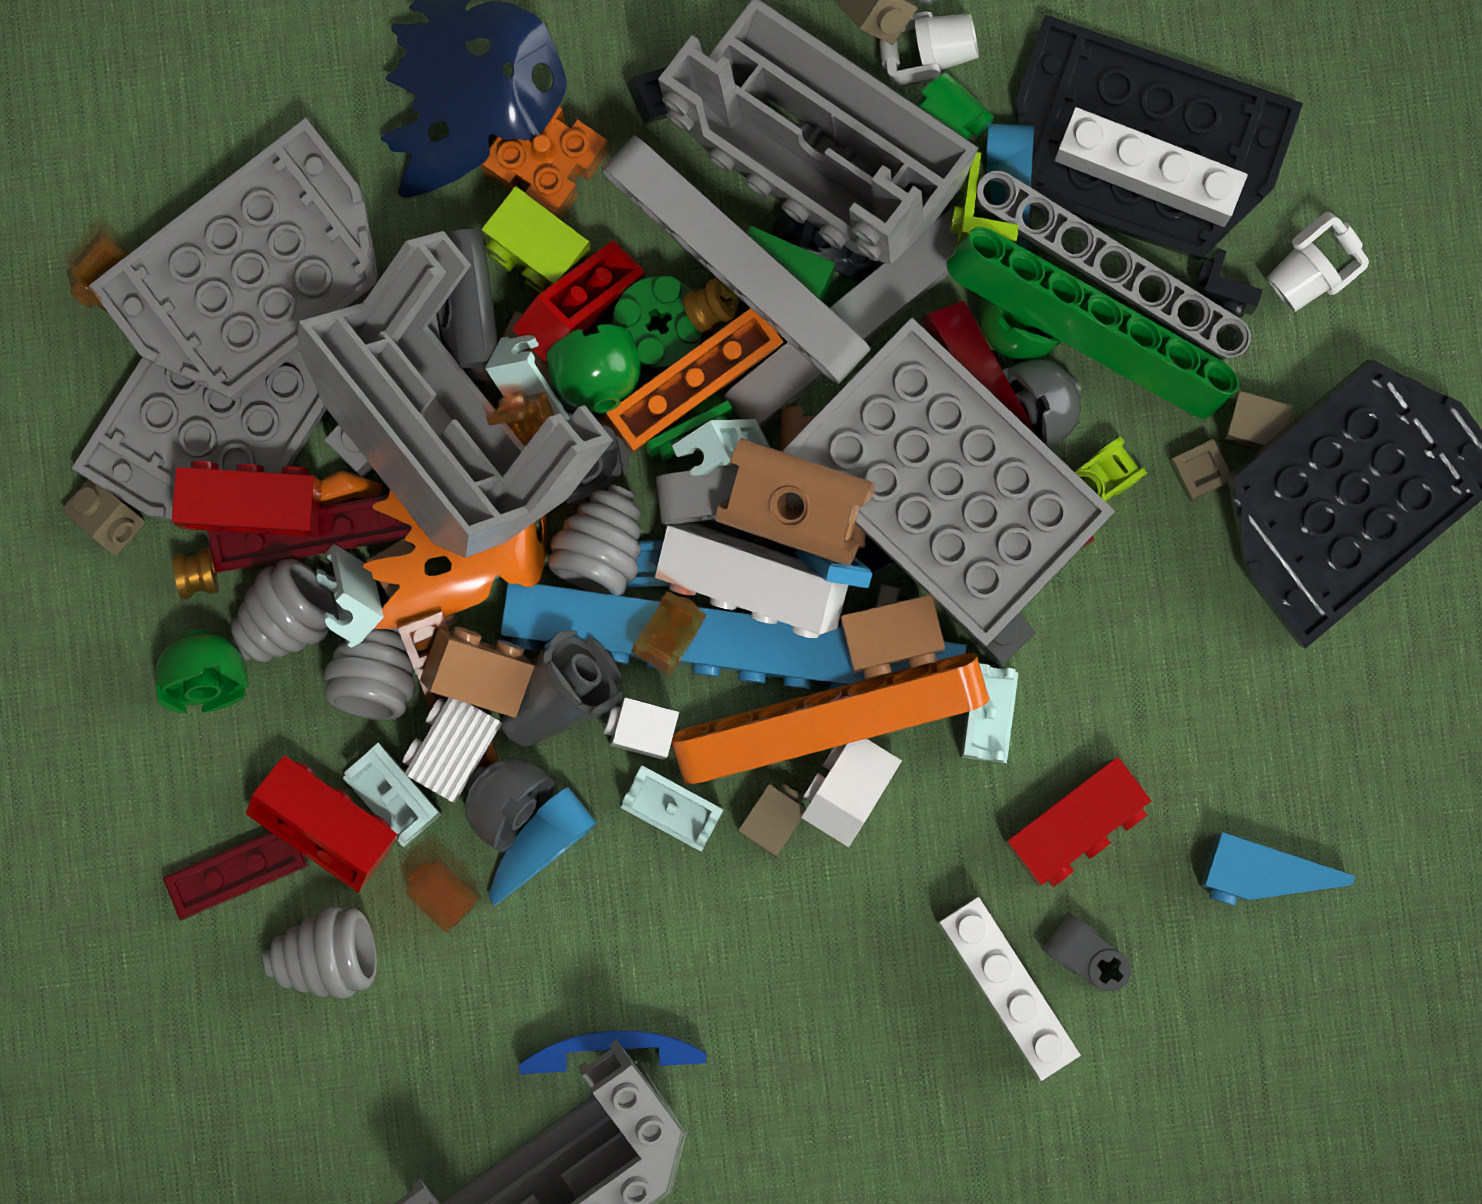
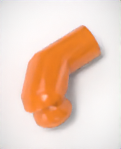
M346 471L335 472L320 480L322 483L320 506L341 504L352 498L362 500L379 497L382 491V484Z

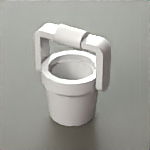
M928 11L914 13L903 31L916 29L923 66L898 71L900 60L897 40L893 45L883 40L879 42L882 67L887 69L891 83L895 86L936 79L940 76V70L979 58L977 38L971 14L933 17L932 13Z
M1325 212L1293 239V251L1270 273L1266 280L1280 299L1292 311L1296 312L1325 292L1329 295L1338 293L1368 267L1369 260L1361 249L1363 243L1349 223H1342L1331 212ZM1329 227L1333 228V234L1347 254L1352 255L1354 258L1339 273L1312 243Z

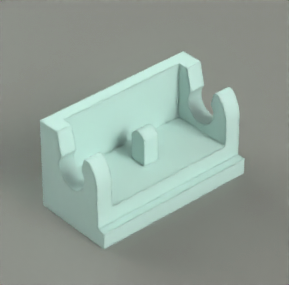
M532 335L511 339L503 337L499 340L485 369L528 434L534 436L548 417L559 413L568 421L572 413H567L565 410H573L575 408L555 396L545 377L534 364L536 358L532 352H523L524 349H532L539 345L536 338Z
M756 419L710 420L672 445V448L677 457L692 454L694 451H702L704 454L702 464L695 466L690 471L691 475L700 476L708 474L719 466L736 465L730 463V460L741 438L767 447L770 446Z
M333 544L326 552V555L333 563L335 577L327 575L325 571L320 569L316 570L318 582L323 587L334 593L339 620H337L334 615L325 613V623L330 630L345 638L347 645L352 648L360 644L384 616L376 580L373 579L372 572L362 567L365 564L364 562Z
M979 663L990 700L984 706L966 713L961 758L1006 764L1019 672H1015L1016 670L1013 668H993L988 664Z
M380 743L374 745L371 750L344 773L343 779L372 812L383 818L390 825L391 830L398 834L396 839L402 847L408 845L442 815L410 777L404 775V769Z
M641 765L632 787L622 801L621 808L702 852L724 812L723 809Z

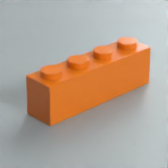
M750 308L622 401L617 408L607 412L604 418L620 435L632 455L643 447L647 441L661 434L779 348L783 340L768 323Z

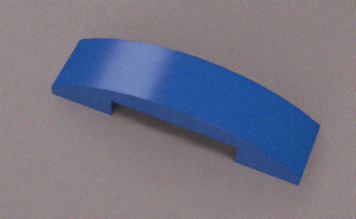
M610 1030L579 1035L551 1045L519 1065V1074L568 1071V1052L611 1050L609 1044L616 1039L623 1049L659 1047L660 1066L707 1063L706 1052L692 1044L663 1034L635 1030Z

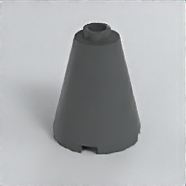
M567 630L558 632L546 643L533 663L535 667L516 718L501 714L503 731L509 740L521 746L529 747L601 716L617 705L622 699V692L618 694L616 684L621 680L620 671L611 655L599 642L591 637L583 641L574 637L577 631Z

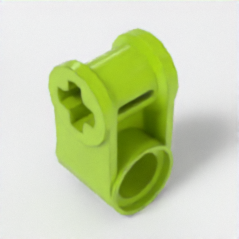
M1121 436L1097 452L1086 464L1075 471L1105 502L1114 496H1119L1148 474L1144 467L1139 468L1124 449L1125 441Z

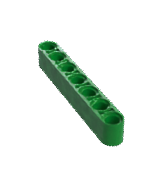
M985 227L972 229L947 259V270L951 277L960 285L1197 418L1207 419L1211 417L1239 387L1236 373L1225 362L991 229Z

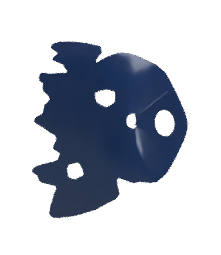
M414 0L409 9L424 13L430 22L392 25L391 30L397 35V43L404 47L407 53L400 59L397 70L387 75L386 80L415 93L416 98L411 109L420 113L415 122L389 131L381 137V140L388 144L391 151L412 154L399 187L398 193L401 197H412L434 191L460 179L484 163L490 156L488 139L490 134L506 140H532L546 128L564 97L567 80L551 36L545 24L535 14L502 1L485 2L466 11L465 8L471 0ZM477 38L489 39L490 50L482 56H476L467 51L466 42ZM508 62L513 64V76L511 78L504 76L502 72L503 65ZM538 63L548 66L553 76L552 87L547 92L539 91L532 80V70ZM442 120L445 121L449 127V135L439 141H431L428 131L430 126Z

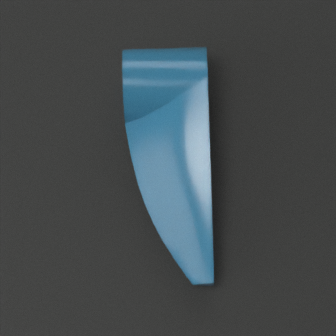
M990 124L988 126L987 173L1003 171L1031 188L1034 126ZM988 181L992 204L1001 205L1005 199L1004 187L999 182ZM1027 205L1022 213L1023 222L1028 228L1030 205ZM1017 235L1016 244L1028 250V241Z
M569 787L557 793L541 806L515 837L511 847L507 849L496 871L488 896L494 906L524 885L597 825V822Z

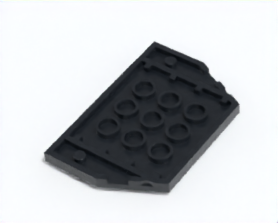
M1048 15L1044 17L1015 101L1018 125L1034 126L1032 189L1083 221L1199 261L1272 192L1303 106L1302 102ZM1075 108H1080L1248 174L1233 214L1226 226H1219L1056 162L1055 158Z
M1367 359L1227 476L1246 577L1300 647L1306 649L1482 501V429L1462 402L1422 385V383L1403 376L1374 360Z

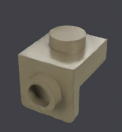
M89 479L61 509L113 555H117L144 525V520L108 489L102 488Z

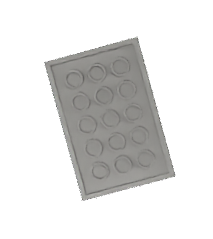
M913 318L885 344L782 451L875 482L873 498L865 506H860L855 524L984 648L1115 512Z

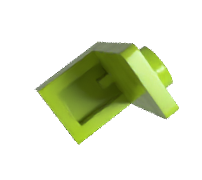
M981 152L976 153L966 179L958 190V193H962L960 206H954L951 213L949 233L956 234L955 249L970 231L976 227L991 229L1015 244L1017 242L1018 224L973 217Z

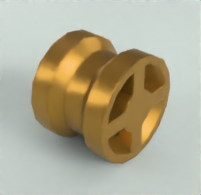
M717 277L708 281L706 288H693L684 294L683 302L686 314L693 326L701 333H708L717 328L718 322L729 323L740 315V304L737 296Z
M210 548L200 549L193 556H186L183 553L172 555L175 583L181 599L191 598L195 592L205 591L208 594L218 593V578L214 570Z

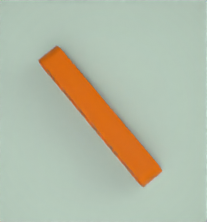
M965 653L937 660L936 663L899 670L888 675L858 681L694 725L673 734L671 744L684 783L696 784L969 712L987 704L990 697L976 654Z

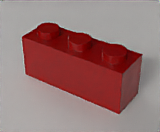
M612 240L539 294L512 330L519 337L525 335L534 336L539 345L532 348V350L545 362L547 352L558 340L580 329L584 332L612 311L621 295L631 285L638 282L645 271Z
M191 461L190 468L176 467L171 522L178 528L187 530L317 538L322 483L315 476L309 475V469L302 467L285 466L282 467V473L280 474L264 473V467L255 464H236V471L218 470V464L214 462Z
M285 755L252 794L245 813L358 893L388 856L398 835L391 830L390 825L383 818L374 814H368L355 805L347 793L340 789L329 787L316 778L314 772L308 766L300 762H293Z
M1116 757L1004 843L1037 886H1042L1048 881L1053 888L1074 872L1070 863L1085 853L1090 860L1110 845L1111 842L1106 837L1109 833L1120 825L1125 831H1128L1148 815L1143 807L1152 800L1119 757Z

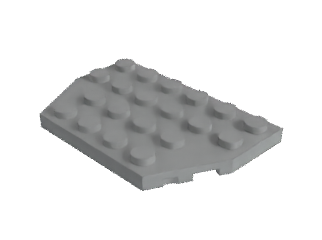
M304 118L91 283L89 288L145 360L235 401L299 352L297 346L299 321L360 304L367 298L379 281L363 190L307 118Z
M300 351L235 401L149 362L142 357L72 469L102 488L108 489L113 495L150 518L172 520L176 467L190 468L191 461H208L217 463L218 470L236 471V464H255L263 466L264 473L281 474L282 467L293 464L327 409L321 401Z

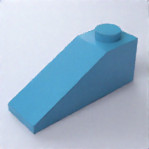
M1221 832L1216 834L1200 886L1211 890L1208 898L1235 906L1237 899L1245 901L1353 885L1355 876Z

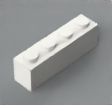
M1077 107L1074 110L1055 161L1222 227H1225L1231 218L1248 175Z
M692 522L667 525L655 578L670 583L669 589L684 595H696L697 592L711 597L710 603L714 606L734 610L737 607L751 611V618L769 624H776L780 621L792 625L793 633L808 638H818L820 634L837 629L848 588L846 584L825 581L801 559Z
M979 897L974 898L937 922L1038 1080H1044L1081 1056Z

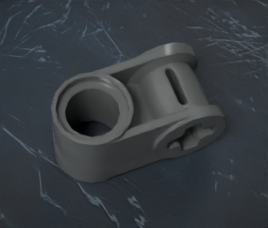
M1069 912L1041 948L1042 951L1074 974L1077 973L1102 991L1114 992L1123 988L1131 976V966L1128 959L1104 941L1100 934ZM1114 958L1119 962L1116 970L1121 974V977L1118 981L1108 979L1103 983L1099 979L1102 971L1097 965L1101 960L1108 963Z

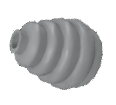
M610 485L607 491L598 490L593 492L590 496V502L581 504L577 509V515L569 516L564 522L563 530L554 534L551 541L553 553L549 557L550 570L563 580L586 591L621 596L625 592L626 583H631L637 575L638 563L636 560L641 553V545L637 541L641 535V527L637 523L641 518V509L633 502L635 495L627 489L616 485Z
M291 558L281 560L276 565L262 569L258 573L255 583L248 588L245 601L240 604L238 617L234 618L231 624L233 635L231 642L245 660L252 658L259 662H267L273 657L279 658L289 654V652L301 651L308 645L318 643L326 637L329 628L325 623L324 614H332L337 619L338 611L335 598L330 590L318 582L316 573L301 561Z
M398 628L373 629L360 644L352 648L347 645L344 638V643H341L334 650L333 660L327 664L324 670V679L327 684L325 697L329 704L348 714L375 720L397 719L404 714L407 709V702L415 694L416 686L412 677L415 669H413Z
M332 906L324 909L318 915L312 914L302 920L301 924H295L290 927L286 934H279L273 938L270 950H265L263 955L265 972L269 978L274 977L279 986L285 989L294 987L299 992H311L318 997L331 995L337 999H347L357 991H365L374 983L377 968L376 947L370 924L365 915L354 908L343 910L340 907Z

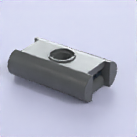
M461 229L447 233V236L471 266L438 311L442 344L475 385H480L487 381L485 368L498 344L483 232L477 229Z

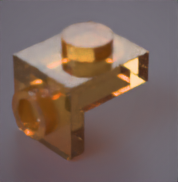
M99 231L66 271L72 287L70 290L71 294L86 307L92 308L94 305H97L107 312L100 302L102 298L89 285L131 252L102 231Z
M521 390L501 398L498 401L500 407L486 416L489 426L509 423L513 433L526 447L546 419L555 414L545 392L526 396L525 392Z
M666 592L656 612L635 642L631 653L671 676L696 638L706 618V614L699 610L691 600L685 597H678L671 592Z

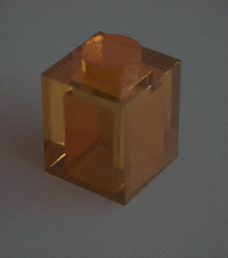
M438 860L433 866L428 861H425L408 879L413 886L406 894L447 933L481 900L441 860Z

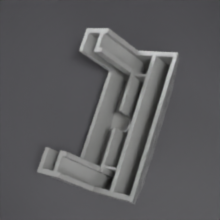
M752 0L709 57L702 53L700 41L691 35L658 78L663 96L662 101L665 103L668 112L666 114L667 118L678 128L688 132L709 152L707 157L713 164L725 172L729 173L733 169L746 178L745 184L759 196L766 198L770 194L782 202L781 208L797 222L804 223L808 220L820 229L819 235L835 248L841 249L844 245L854 253L890 265L931 228L963 185L978 151V147L760 0ZM770 99L801 120L800 123L796 126L765 105V102ZM873 171L877 172L873 178L870 176Z
M441 231L406 241L363 303L299 321L297 346L323 405L434 545L466 558L504 544L567 500L612 443L613 439L588 408L583 405L577 408L568 421H566L561 413L548 417L526 447L521 443L428 327L471 266L447 234Z
M616 1039L609 1044L611 1050L590 1065L584 1062L578 1066L582 1076L591 1087L592 1097L441 1204H657L672 1193L686 1132L640 1063L635 1065ZM421 1179L412 1184L414 1190L394 1203L440 1204Z

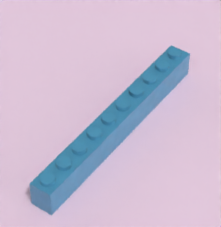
M508 583L501 636L503 639L511 640L510 643L522 647L525 651H537L538 644L546 645L558 632L573 630L577 631L574 637L583 641L591 637L599 642L617 664H628L629 657L647 659L646 667L674 671V665L677 663L693 666L692 674L709 677H719L720 670L739 672L738 680L765 684L766 676L783 678L784 687L801 690H811V683L830 685L829 689L866 680L863 672L852 673L841 627L820 634L818 638H808L793 633L792 625L780 621L776 624L760 622L751 618V614L535 584L533 587H525L519 584ZM944 642V652L935 655L937 660L965 654L967 645ZM908 661L890 665L892 672L910 668Z

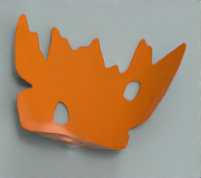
M391 490L386 500L377 502L372 506L376 511L409 524L412 528L405 537V540L415 545V549L409 554L369 561L362 566L372 572L374 580L398 584L400 587L383 606L384 618L374 629L397 628V625L440 609L444 617L477 605L488 598L496 576H501L510 584H519L525 587H533L540 581L548 549L546 514L540 518L542 524L541 543L537 538L535 521L504 544L464 558L434 545ZM445 556L452 563L449 572L437 576H429L424 572L425 563L430 558Z

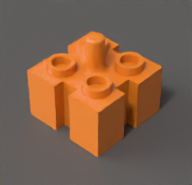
M558 107L543 132L532 140H506L497 137L489 148L490 156L481 164L484 175L509 192L515 186L518 187L520 185L527 190L525 193L561 220L578 196L574 181L579 175L589 181L609 153L607 139L578 119L572 128L564 124L563 109Z

